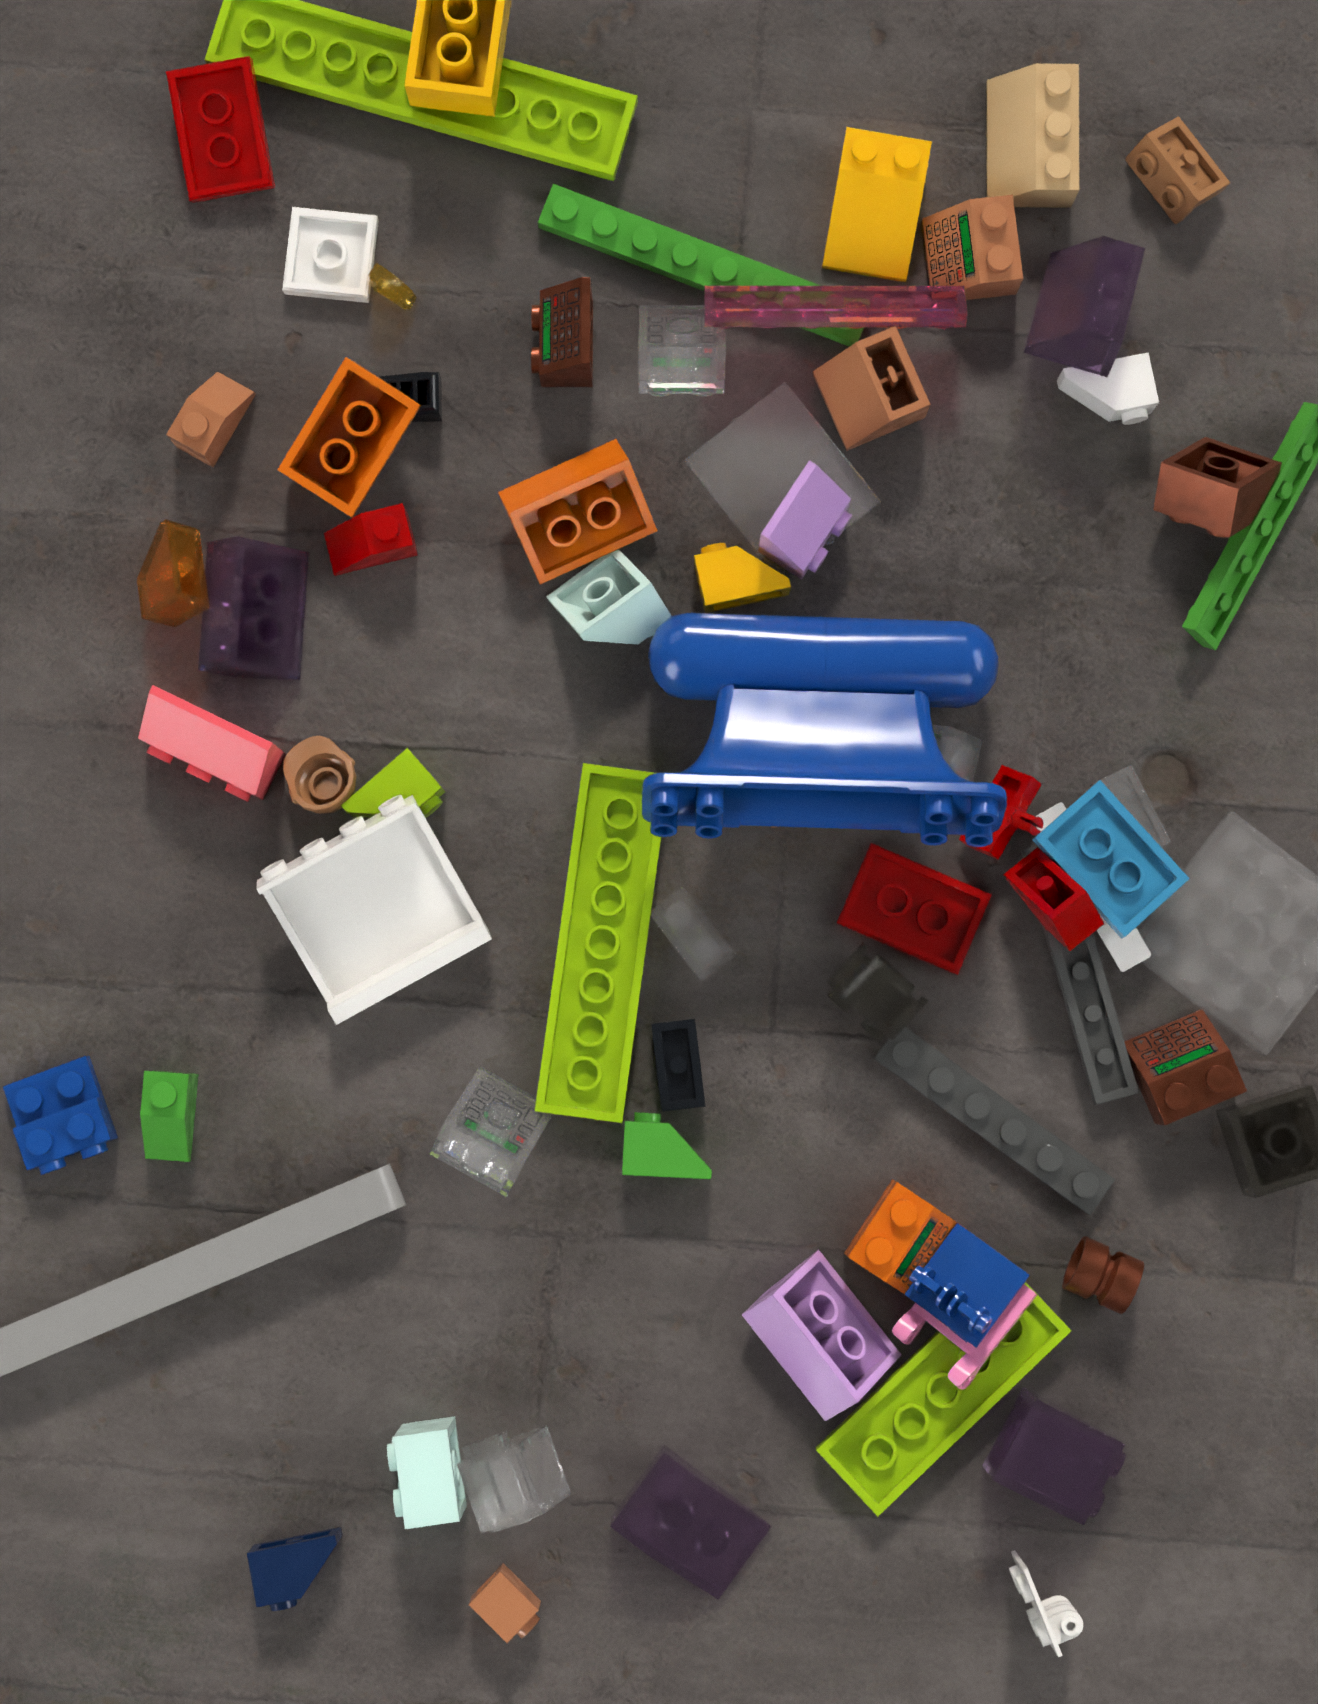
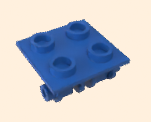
M957 1223L926 1266L923 1268L919 1265L912 1272L909 1280L913 1283L905 1295L977 1348L1030 1275Z

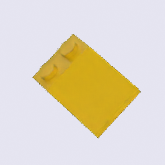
M850 127L846 128L822 268L906 282L932 141Z

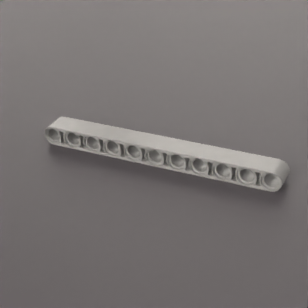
M388 1164L0 1328V1377L407 1205L391 1165Z

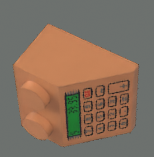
M1013 194L969 199L922 218L921 223L932 304L1017 294L1024 278Z

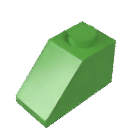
M144 1071L140 1118L145 1159L191 1162L199 1074Z
M634 1112V1121L625 1120L622 1175L711 1179V1168L669 1122H661V1113Z

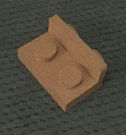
M1179 116L1146 134L1126 157L1128 165L1174 224L1183 221L1196 207L1220 194L1230 184V181Z

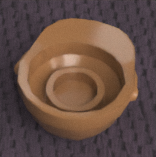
M320 735L312 736L299 742L291 748L283 760V773L288 784L292 802L299 804L307 811L318 814L335 813L342 808L341 805L355 793L356 773L354 759L329 738Z

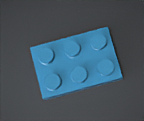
M1101 780L1096 782L1032 839L1053 862L1087 891L1099 915L1121 939L1126 937L1190 879Z

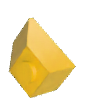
M715 543L701 548V554L694 555V567L705 613L787 596L790 593L791 584L788 577L738 546L727 548L726 543Z

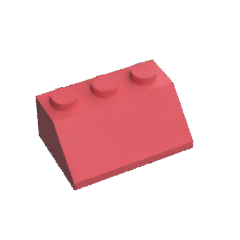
M152 685L149 691L138 739L150 745L146 753L168 764H171L175 757L189 764L185 772L207 783L214 776L228 783L224 791L246 802L249 801L251 795L261 800L264 799L286 755L285 752L272 742Z

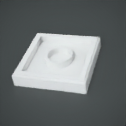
M292 207L282 288L284 294L369 303L379 223L377 215Z

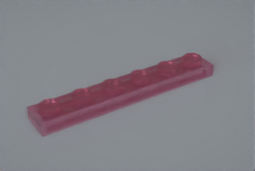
M704 286V327L724 329L732 327H763L767 329L776 327H806L810 329L819 327H849L859 329L863 327L896 326L897 329L906 327L946 329L950 327H966L968 313L964 286Z

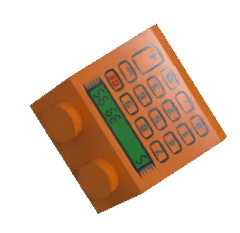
M892 1179L844 1253L848 1258L905 1294L913 1283L909 1280L912 1272L919 1265L923 1268L926 1266L958 1222Z

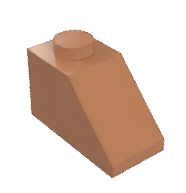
M216 372L186 399L166 435L177 448L214 468L256 393L225 375Z

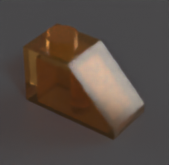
M167 519L160 522L137 577L142 619L177 627L210 608L199 529Z

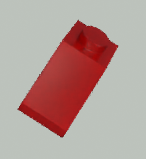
M403 503L360 513L324 533L334 576L418 555L409 516Z
M1038 847L1003 874L1045 929L1069 951L1104 925L1087 891Z

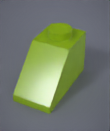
M406 748L341 806L353 817L371 818L380 813L378 807L385 801L398 795H402L403 799L413 795L425 818H427L441 806L443 801L439 797L446 791L412 752Z

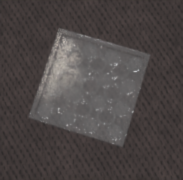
M1231 810L1227 812L1184 868L1183 872L1190 879L1153 911L1138 928L1139 934L1151 952V956L1141 963L1199 1008L1203 1009V1011L1260 1055L1267 1056L1318 989V876Z

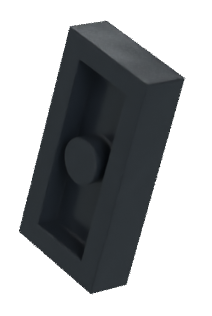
M695 1019L651 1024L662 1112L706 1107Z

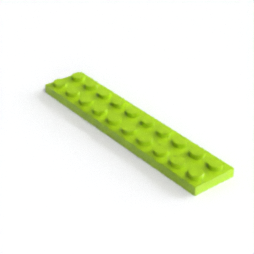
M223 0L204 59L206 64L250 56L253 59L257 81L610 181L615 180L637 107V95L503 58L495 117L410 106L404 85L412 32L300 0Z

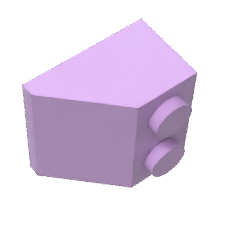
M809 460L762 531L758 552L801 580L808 569L815 573L829 552L823 548L831 534L839 537L852 517V514L847 512L851 498L825 472Z

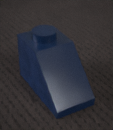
M341 1527L253 1545L247 1552L256 1607L270 1605L271 1611H280L296 1606L297 1599L302 1598L342 1538Z

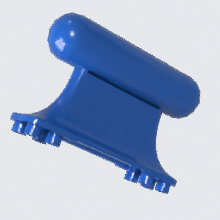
M683 613L670 616L656 629L648 652L649 666L655 682L668 695L684 700H715L716 711L707 743L700 756L690 767L676 773H655L644 779L642 784V816L651 823L650 832L653 835L670 837L677 833V826H695L696 835L711 839L722 835V827L739 828L740 825L900 830L901 833H920L921 842L931 846L946 843L948 834L965 835L966 843L973 847H984L993 842V832L1000 828L1007 806L1006 790L994 783L968 781L955 773L945 761L938 747L930 714V707L962 708L976 705L995 683L999 667L998 655L993 639L980 626L963 621Z

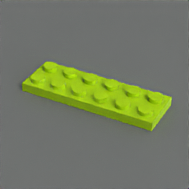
M1026 1282L1024 1283L1028 1288L1034 1291ZM1037 1294L1032 1303L981 1366L971 1384L964 1390L959 1389L949 1380L948 1373L966 1353L937 1331L815 1449L878 1517L1057 1346L1071 1330Z

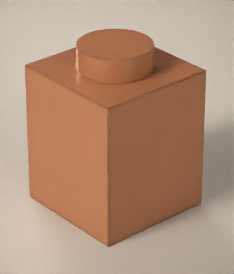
M504 1563L476 1590L468 1604L506 1643L516 1634L521 1639L525 1637L540 1620L536 1613L539 1611L541 1600Z

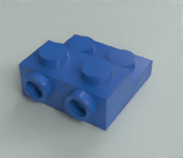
M90 1056L78 1058L3 1086L16 1127L12 1129L27 1170L39 1168L41 1175L53 1172L67 1166L64 1158L77 1153H81L83 1160L108 1151L107 1142L118 1139Z

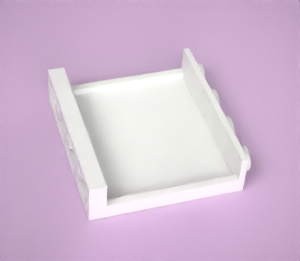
M398 795L385 801L378 807L380 813L366 821L360 816L347 822L339 828L341 834L327 842L323 838L310 842L300 850L302 856L287 864L284 859L270 864L260 872L262 878L257 880L258 893L260 895L263 894L327 1002L328 1012L336 1025L492 939L486 924L413 795L406 799H403L402 795Z

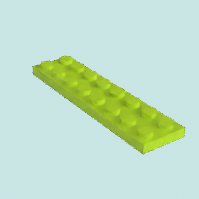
M583 763L536 1097V1112L623 1123L661 837L655 836L650 832L651 823L642 816V784L644 779L649 775L655 774L654 772Z

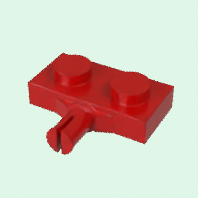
M1001 765L992 783L1002 786L1007 794V806L1000 828L993 832V842L984 847H973L966 843L965 835H961L959 838L967 847L998 860L1016 829L1019 828L1032 835H1038L1041 831L1036 827L1042 829L1044 824L1042 818L1026 813L1042 784L1034 777Z

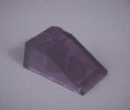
M663 1445L614 1512L610 1523L611 1528L644 1553L718 1600L771 1528L768 1522L666 1445Z

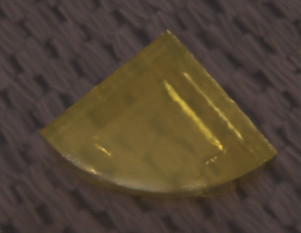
M376 262L368 274L373 290L404 310H410L417 299L416 295L398 277Z

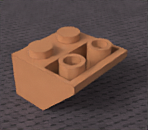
M896 326L855 342L812 373L846 451L924 419L931 405Z

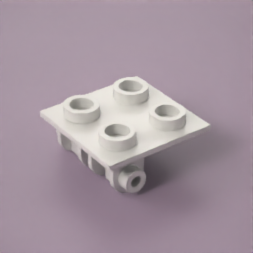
M1014 1550L1011 1554L1016 1565L1010 1567L1009 1571L1025 1603H1032L1033 1608L1026 1610L1033 1631L1036 1637H1039L1043 1647L1051 1645L1057 1656L1061 1657L1063 1655L1058 1644L1079 1636L1083 1630V1620L1064 1596L1055 1595L1045 1600H1040L1028 1568Z

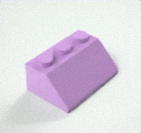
M819 1250L769 1288L742 1314L747 1323L824 1421L858 1403L902 1355Z

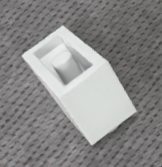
M1149 352L1063 368L1057 379L1058 389L1108 422L1122 419L1124 425H1130L1148 419V414H1151L1159 404Z

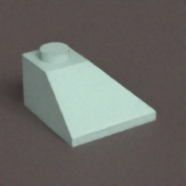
M619 549L598 558L546 596L553 607L584 641L638 645L648 637L653 636L656 629L671 616L652 583Z

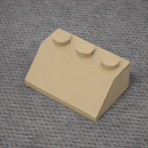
M1036 63L988 79L986 82V197L1013 194L1014 207L1071 208L1079 192V64Z

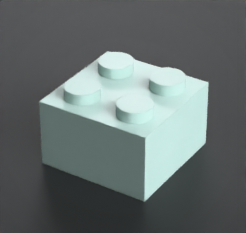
M455 1416L402 1424L392 1437V1443L387 1444L389 1469L391 1472L397 1471L399 1480L398 1489L393 1490L396 1517H403L405 1529L460 1522L467 1502Z

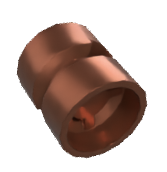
M1084 1236L1077 1244L1064 1274L1062 1288L1086 1299L1093 1294L1097 1295L1099 1305L1123 1314L1130 1306L1143 1275L1144 1262L1120 1251L1112 1256L1110 1255L1109 1246Z

